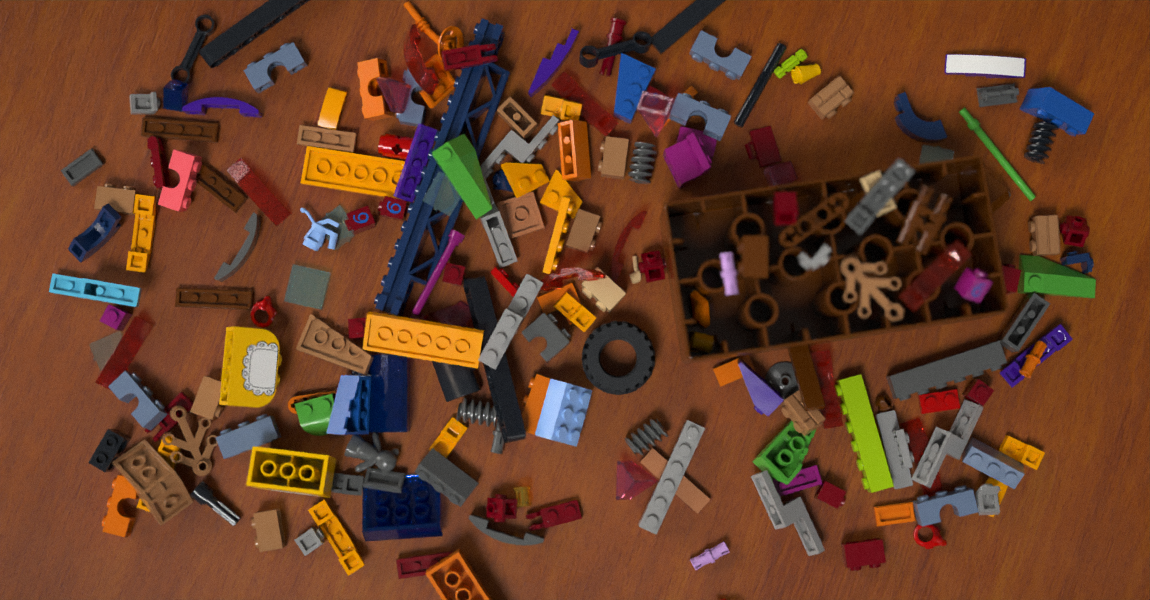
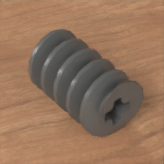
M635 142L634 146L637 149L633 150L635 157L631 158V161L635 164H631L629 167L633 171L628 172V176L632 178L628 180L641 184H650L651 181L646 179V177L652 176L648 169H654V166L650 165L649 162L656 160L651 157V154H657V151L652 149L655 145Z
M464 398L462 403H459L457 421L463 417V422L467 423L470 418L471 424H474L478 419L479 425L486 421V426L489 427L493 422L495 428L497 415L494 405L490 408V403L487 402L485 407H483L482 401H479L476 406L473 399L470 404H467V398Z
M650 419L651 426L644 423V431L638 428V435L632 432V440L627 437L624 438L635 455L636 453L644 455L642 448L649 451V443L656 446L655 439L661 442V434L666 437L669 436L658 420Z

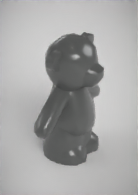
M374 432L372 435L373 445L359 435H353L346 447L344 456L364 461L358 464L355 470L361 472L376 464L382 470V475L387 476L389 471L393 470L396 466L399 450H382L380 436L377 432Z

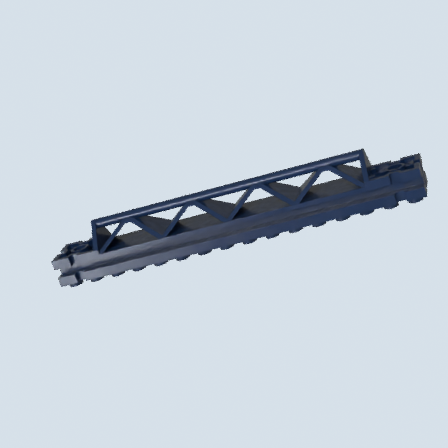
M481 19L480 24L476 23L474 28L475 40L470 41L468 46L495 44V50L481 52L482 57L497 56L505 37L504 26L497 23L493 25L488 20ZM495 62L461 69V76H457L454 87L456 89L454 95L451 94L447 102L449 106L447 113L444 112L441 118L442 128L440 131L437 130L435 134L434 149L431 148L428 153V166L423 167L421 185L417 184L414 195H416L415 201L409 205L407 213L410 215L408 220H404L401 231L403 234L401 239H397L394 246L396 253L394 257L391 256L387 267L390 268L388 275H384L381 281V286H383L382 293H377L374 304H376L375 308L380 311L402 317L414 283L426 286L449 242L448 235L451 229L454 228L463 200L459 194L457 195L455 188L450 183L455 199L454 203L436 214L448 178L432 157V152L448 141L465 134L468 127L479 160L510 75L509 71L497 66ZM490 73L501 75L496 91L494 90ZM487 75L493 97L491 101L474 110ZM488 110L476 143L471 123ZM450 214L438 247L433 226ZM430 233L435 255L417 267L427 236ZM431 266L426 281L416 277Z

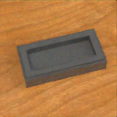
M91 148L63 168L61 172L71 186L74 187L105 164L95 150Z
M368 468L363 486L364 488L402 493L406 475L401 472L389 471L387 476H383L382 470Z

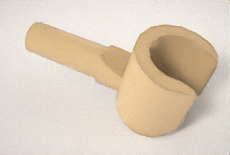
M632 256L634 273L629 274L632 284L641 281V274L638 268L637 256Z

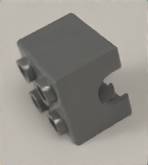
M543 313L522 331V335L528 342H531L536 337H543L547 340L546 349L540 353L546 362H550L570 344L569 339L571 338L564 328L560 330L556 326L558 321L551 313L549 315Z

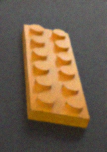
M307 146L301 184L400 199L393 195L405 161Z
M368 311L363 350L478 368L484 330Z

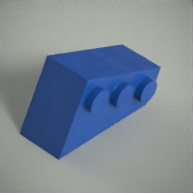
M621 53L614 117L631 124L656 69Z
M1051 87L1028 89L1019 109L1045 122L1056 125L1071 136L1086 134L1094 116L1093 112Z
M341 375L326 434H369L371 376Z

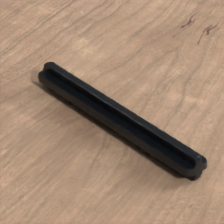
M778 43L734 121L736 126L742 128L787 49L784 44Z

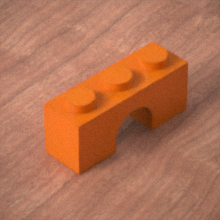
M375 58L358 62L357 75L360 79L359 92L362 97L364 119L376 121L394 117L392 99L386 96H378L377 94L379 83L389 80L387 61Z
M119 474L112 483V489L114 490L112 496L107 501L108 512L102 520V532L128 537L131 535L135 517L129 516L124 512L123 503L127 498L139 499L140 497L124 476Z

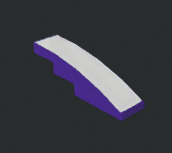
M946 54L945 74L985 76L986 78H1025L1027 59L990 55Z

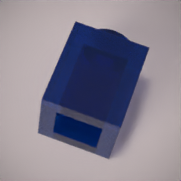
M171 80L163 88V109L182 112V107L188 104V84L182 83L180 80Z

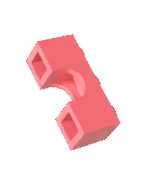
M173 150L168 168L178 172L180 182L177 187L163 186L158 205L178 212L186 211L190 207V196L197 183L195 180L196 175L202 166L201 156L183 150Z

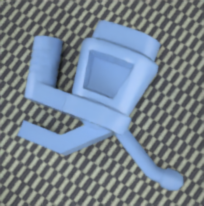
M301 208L300 211L306 213L312 222V227L304 236L303 245L318 251L323 246L325 235L328 234L330 235L328 248L335 250L338 233L323 225L329 223L339 228L340 224L330 218L315 222L309 211Z

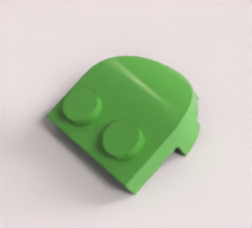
M333 393L295 403L298 419L304 431L315 436L327 435L326 432L335 400Z

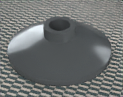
M777 363L767 371L765 380L783 395L784 400L799 390L791 363ZM783 378L788 379L787 385L782 384Z

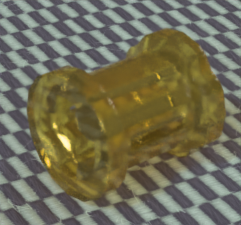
M530 486L513 487L516 493L517 507L532 506L529 500Z

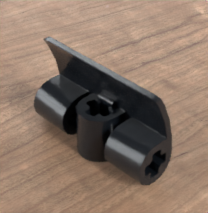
M432 361L446 402L482 390L475 373V368Z

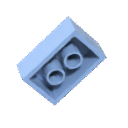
M550 379L535 435L577 446L592 390Z

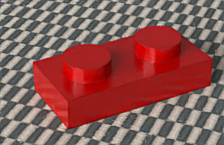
M495 267L490 273L514 298L519 286L515 282L511 284L507 280L509 275L502 268L498 270Z
M957 389L918 395L921 414L960 408Z

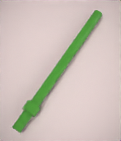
M965 107L960 110L959 113L968 123V128L977 134L1028 200H1033L1036 197L1035 194L979 126L980 122L976 118L974 119Z

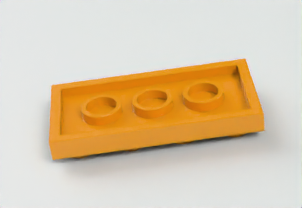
M566 195L562 197L543 268L544 273L551 274L553 270L556 271L560 258L557 257V254L562 251L565 239H562L563 233L568 231L570 221L567 220L568 214H572L575 202H572L573 197Z

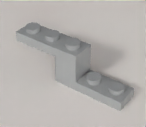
M553 115L529 144L513 130H510L480 166L485 178L487 179L492 174V168L496 163L499 165L506 157L504 155L505 152L518 163L530 164L535 158L534 153L537 149L541 150L548 141L546 139L550 134L553 136L558 131L559 119Z
M481 168L492 209L481 216L480 221L487 233L498 265L502 268L518 260Z
M529 274L525 275L509 307L505 309L478 360L493 369L497 368L544 282Z
M964 400L950 432L938 427L935 428L911 480L931 488L945 456L948 455L955 459H960L981 415L982 406Z
M767 470L752 475L751 478L775 530L787 527L793 523L808 556L825 551L822 540L815 530L814 523L810 519L801 497L788 500L782 504L781 497L777 493L772 477Z

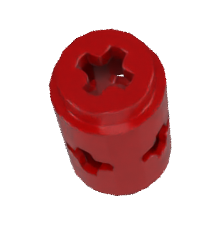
M387 133L386 135H381L378 153L382 154V156L406 160L413 138ZM396 144H400V148L402 149L398 150V146H396Z

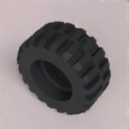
M611 321L610 323L600 325L587 338L582 351V365L587 378L596 388L608 394L622 395L636 391L647 382L655 367L656 355L651 339L639 326L626 321ZM614 340L628 342L636 352V365L630 373L624 376H613L607 373L600 362L602 349L607 343Z

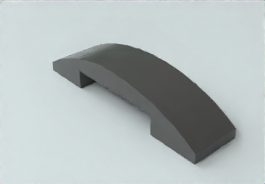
M898 158L844 222L861 235L875 216L915 171Z
M253 212L244 227L250 234L232 264L223 262L214 279L222 282L234 275L246 263L259 237L261 216Z
M474 514L469 516V520L480 531L501 542L514 545H535L544 541V537L530 532L525 533L524 539L487 527L489 519Z

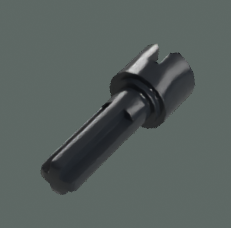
M202 481L190 496L200 505L207 504L232 526H235L241 517L214 495L215 490Z

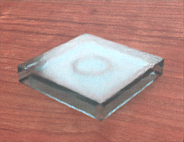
M293 264L284 302L322 310L331 273Z

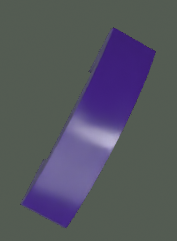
M204 98L182 107L184 113L192 115H206V108L240 109L239 113L243 117H262V113L255 107L232 98Z
M1061 324L1037 340L1047 344L1040 358V364L1073 339ZM1037 341L1026 348L999 372L1011 388L1025 378L1019 371L1027 359L1026 355L1030 354Z

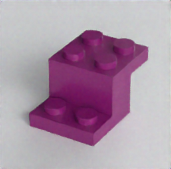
M694 133L686 136L685 140L664 149L662 155L679 189L685 187L687 183L708 174L711 169L712 161L708 154H704L701 148L703 143L700 137H696Z

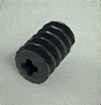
M1039 121L1033 126L1032 138L1028 141L1030 145L1026 147L1028 152H1025L1024 157L1029 161L1045 164L1043 159H1049L1045 152H1051L1052 150L1047 145L1054 144V141L1049 138L1056 137L1052 130H1058L1059 127L1048 122Z

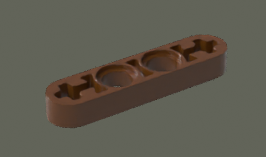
M837 193L796 221V224H792L782 231L779 236L780 244L783 247L790 248L843 212L848 207V198L842 193ZM835 198L838 200L842 199V208L837 206L831 211L829 207L836 202ZM819 209H824L827 212L826 220H819L816 213ZM808 221L811 224L810 231L803 232L800 229V223ZM795 226L797 233L802 237L799 238L797 234L792 238L793 243L785 242V233L790 235L795 232L792 229Z

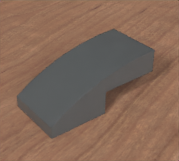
M334 473L331 492L362 496L364 476Z

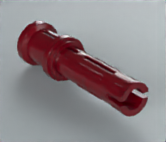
M618 18L610 19L611 27L606 35L608 40L607 46L623 41L622 33L624 26L627 25L626 21ZM615 56L603 59L599 72L600 75L604 76L605 69L607 68L606 77H611Z

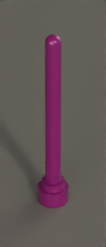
M451 229L448 235L449 243L413 308L414 315L420 314L455 246L463 242L465 238L463 234Z

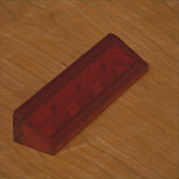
M135 316L95 383L111 390L108 386L128 369L154 325Z

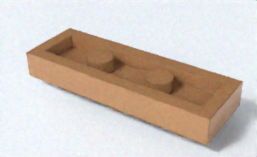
M300 125L297 144L354 153L357 134Z

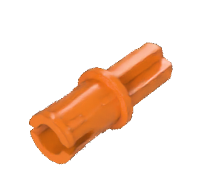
M1040 340L1035 343L1030 354L1026 355L1027 359L1019 371L1021 375L1027 378L1032 376L1035 367L1041 362L1040 358L1047 347L1046 343Z

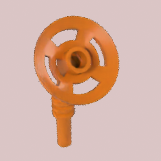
M410 1L404 4V7L416 21L415 24L420 31L424 32L438 45V54L442 61L441 51L456 49L455 36L457 37V48L464 47L463 34L458 27L449 26L438 36ZM451 31L450 35H445L446 32Z

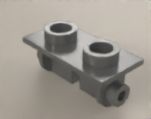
M1015 84L977 88L979 107L1017 103L1016 95H1019V88H1015Z

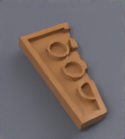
M310 314L296 349L367 375L373 357Z

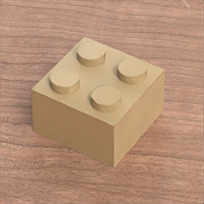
M598 267L582 283V293L589 299L593 297L597 301L596 306L603 312L607 310L610 313L626 295Z

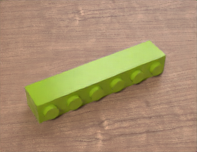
M858 374L836 380L835 391L842 400L840 408L842 414H846L848 422H845L847 432L851 433L853 438L851 446L853 452H857L858 459L856 464L858 470H862L864 476L861 479L864 489L873 493L894 487L862 375Z

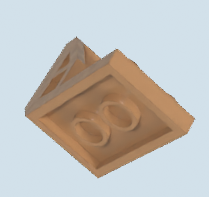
M145 439L112 462L115 468L134 487L140 499L161 526L193 503L180 477Z

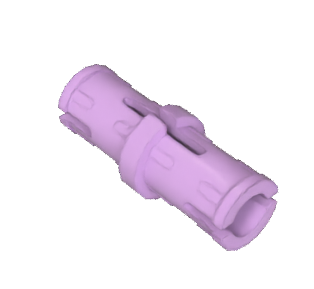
M733 253L720 254L723 270L721 277H724L725 294H738L736 275L738 274L734 268Z
M723 541L711 549H705V552L690 559L695 570H698L706 564H713L716 559L730 553Z

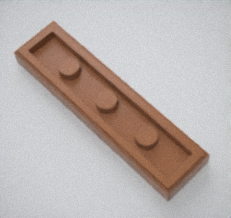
M654 448L640 461L659 480L668 462ZM683 476L675 494L698 514L710 499Z

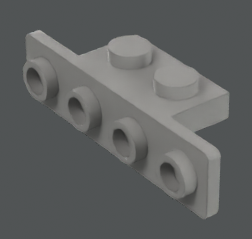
M894 410L876 414L888 468L894 485L893 488L900 489L912 486L913 482L909 468L913 467L914 457L907 445L909 443V436L907 432H904V429H899Z

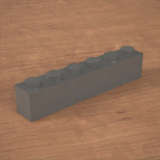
M995 341L887 376L886 378L893 399L899 398L900 401L911 398L910 394L917 392L918 395L929 392L928 388L936 386V389L946 387L949 381L954 380V383L966 380L965 376L971 374L973 377L983 375V370L989 368L991 371L1001 369L1002 364L1007 363L1000 341Z

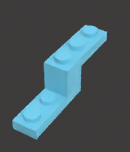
M52 273L49 292L139 307L142 288Z

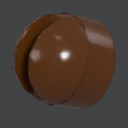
M886 394L878 397L875 401V405L879 406L878 410L880 411L892 408V403Z

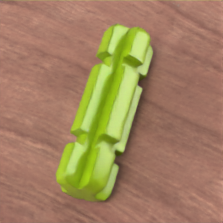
M802 49L797 51L795 56L792 55L781 64V67L778 66L774 70L775 76L779 79L784 77L786 72L789 73L795 66H798L800 61L803 62L807 59L806 52Z

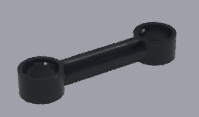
M201 15L196 19L195 27L197 31L180 66H176L171 71V79L178 86L185 87L191 83L192 73L190 71L206 37L216 31V22L209 15ZM209 19L212 21V26L208 31H201L200 23L203 20ZM181 70H185L188 74L187 79L181 83L177 82L176 74Z
M640 31L633 35L632 40L598 49L594 46H584L580 50L579 62L586 68H592L597 65L598 60L634 50L637 53L643 54L650 50L652 38L648 33ZM643 40L647 42V44L640 45L636 41ZM586 54L593 55L595 58L586 59L583 56Z

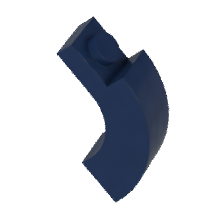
M906 92L898 94L894 98L895 109L897 112H900L894 119L898 127L907 136L924 143L940 142L947 138L941 120L926 122L914 114Z
M109 203L104 205L92 225L83 233L73 238L68 250L80 263L85 261L113 237L121 226L119 224L121 216Z

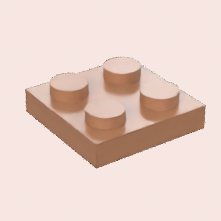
M529 192L519 198L514 197L497 203L510 239L545 229L533 192Z

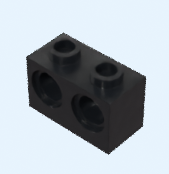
M108 429L88 463L103 472H112L115 467L112 462L122 455L131 438L116 429Z

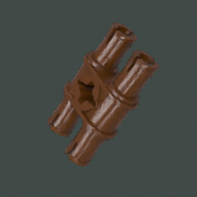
M922 185L916 200L910 204V210L902 221L904 226L896 242L899 244L902 242L901 245L908 246L914 231L918 230L922 236L914 250L916 252L920 251L922 255H927L933 239L938 238V232L943 222L946 221L945 214L953 199L950 197L947 199L946 195L940 194L934 210H930L927 204L934 190L932 188L927 190L929 187ZM925 216L928 223L923 225V220L920 218Z

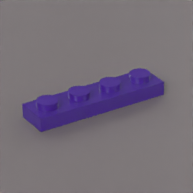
M418 123L393 195L394 197L409 202L414 201V192L417 184H420L423 167L427 164L428 153L434 144L436 129Z

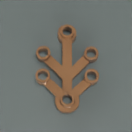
M848 257L841 263V271L847 276L846 292L843 295L844 300L848 303L856 300L857 294L854 291L856 278L861 284L860 307L857 310L860 317L865 318L871 314L869 307L870 293L885 309V315L889 320H899L903 316L902 307L898 304H891L876 287H888L891 290H896L901 286V281L896 277L891 279L867 278L862 272H874L877 275H882L887 270L886 265L882 262L862 264L857 258ZM848 264L854 265L853 271L848 270ZM878 265H881L883 267L882 272L877 271L876 268ZM892 280L897 281V287L891 286ZM847 293L853 294L852 300L847 299ZM862 308L867 309L868 313L866 315L861 314ZM891 309L896 310V316L890 315Z
M174 406L170 410V417L178 421L186 441L175 438L174 435L167 433L162 437V442L165 445H174L190 451L194 459L183 456L181 452L174 451L170 454V460L174 463H183L191 466L196 475L205 476L211 471L212 464L209 458L214 446L218 444L217 436L209 435L206 438L207 445L201 455L199 446L206 429L211 426V420L205 417L200 418L198 421L199 427L195 437H193L185 419L187 415L186 409L182 406ZM177 410L182 411L181 417L176 416ZM206 419L208 425L203 427L201 423ZM167 436L172 437V441L170 443H166L165 438ZM211 437L215 438L214 444L209 443ZM176 453L180 455V458L177 461L173 459V456ZM201 463L205 464V468L203 470L199 469V465Z

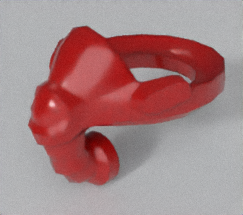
M265 296L262 301H258L253 305L250 316L256 326L268 327L274 321L277 312L273 307L272 298ZM258 309L267 311L269 319L266 323H260L256 320L255 313Z
M933 524L923 527L917 525L914 529L913 537L915 542L926 549L947 545V541L940 534V529ZM923 527H928L933 531V538L929 542H923L918 538V531Z

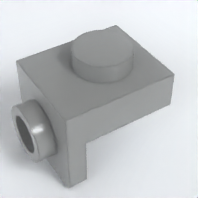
M156 92L129 95L131 114H155L160 108V99L157 97Z
M823 245L812 259L801 253L797 257L800 260L799 264L807 270H815L819 264L823 266L831 257L828 255L831 249Z
M984 484L977 490L976 500L979 515H998L1000 513L997 495L1000 491V486Z
M314 526L295 539V542L306 556L325 543V535L320 528L316 529Z

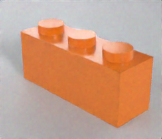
M569 120L558 123L562 180L581 181L591 179L587 122Z
M536 374V377H531L528 385L531 388L529 396L525 395L522 406H525L521 414L525 431L533 435L536 432L550 378Z

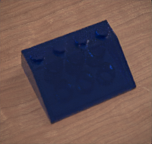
M393 354L370 355L373 357V361L367 375L352 371V375L371 376L369 432H410V357Z
M418 475L406 476L402 493L364 488L363 486L362 533L365 541L443 536L441 493L436 491L430 483L420 479Z

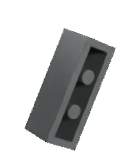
M1035 293L1028 294L997 341H1000L1001 345L1009 351L1018 352L1050 303Z
M433 448L415 470L420 479L430 483L436 491L443 493L453 504H457L459 507L463 505L478 485V482Z

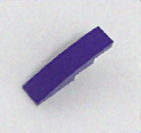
M571 29L565 46L557 43L550 60L543 57L529 89V96L533 97L559 71L571 53L579 37V31Z

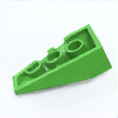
M465 134L448 141L432 152V157L476 220L492 209L476 151Z
M1019 255V270H1021L1017 293L1095 298L1096 279L1040 256Z
M792 420L752 461L761 471L767 470L773 479L787 485L801 470L802 462L809 450V444L816 432L815 429L804 436L795 430Z

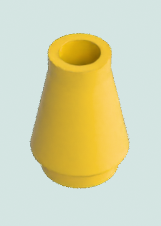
M818 64L795 66V69L791 70V77L795 84H803L821 74Z

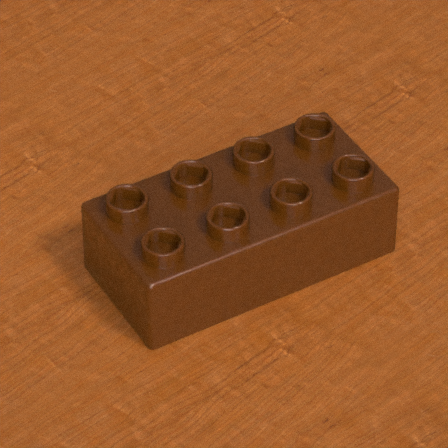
M975 155L910 165L909 167L915 172L892 197L897 208L877 217L875 216L861 235L844 221L866 196L860 179L877 171L666 203L659 217L682 362L684 364L914 330L979 320L1008 312L1009 306L983 158ZM888 169L880 170L882 176L888 171ZM922 185L929 187L927 190L930 188L934 190L927 204L930 210H934L940 194L946 195L947 199L948 197L953 199L945 214L946 221L943 222L938 232V238L933 239L927 255H922L920 251L916 252L914 250L922 236L918 230L914 231L908 246L901 245L902 242L900 244L896 242L904 226L902 221L906 218L911 207L910 204L916 200ZM775 192H796L798 208L796 221L837 193H842L848 198V207L843 212L790 248L783 247L780 244L779 236L781 232L792 224L775 225L773 208ZM835 198L836 202L829 207L831 211L837 206L842 208L843 200ZM819 209L816 216L819 220H826L828 214L824 209ZM925 216L920 218L923 220V225L928 223ZM802 221L800 229L803 232H808L811 229V224L808 221ZM795 226L792 228L795 232L790 235L785 233V242L793 243L792 238L797 234L799 238L802 237L797 233ZM742 236H768V278L741 279V274L736 275V282L739 293L726 295L724 277H721L723 270L720 254L733 253L734 268L737 271V263L741 261V253H737V243L741 241ZM823 245L831 249L828 253L831 256L823 266L819 264L815 270H807L799 264L800 260L797 257L801 253L812 259ZM855 257L862 264L882 262L887 267L884 274L877 275L874 272L862 273L867 278L891 279L896 277L901 281V286L896 290H891L888 287H876L891 304H898L902 307L903 316L899 320H889L885 315V309L870 293L869 307L871 314L865 318L860 317L857 310L860 307L861 284L856 278L854 291L857 294L856 300L851 303L844 300L843 295L846 292L847 276L841 271V263L844 259ZM848 264V270L853 271L854 265ZM878 265L876 268L877 271L882 272L883 267L881 265ZM966 268L983 270L987 273L986 277L992 282L980 303L964 298L955 289ZM892 280L891 286L897 287V281ZM694 291H697L709 301L710 325L707 328H704L692 317L690 294ZM847 293V299L852 300L853 294ZM866 308L861 309L862 315L868 313ZM891 309L890 315L896 316V310ZM691 331L714 337L710 353L701 354L689 351Z

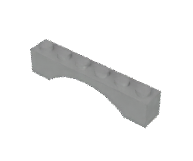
M689 420L685 421L661 478L638 523L639 527L657 534L705 430L704 427Z

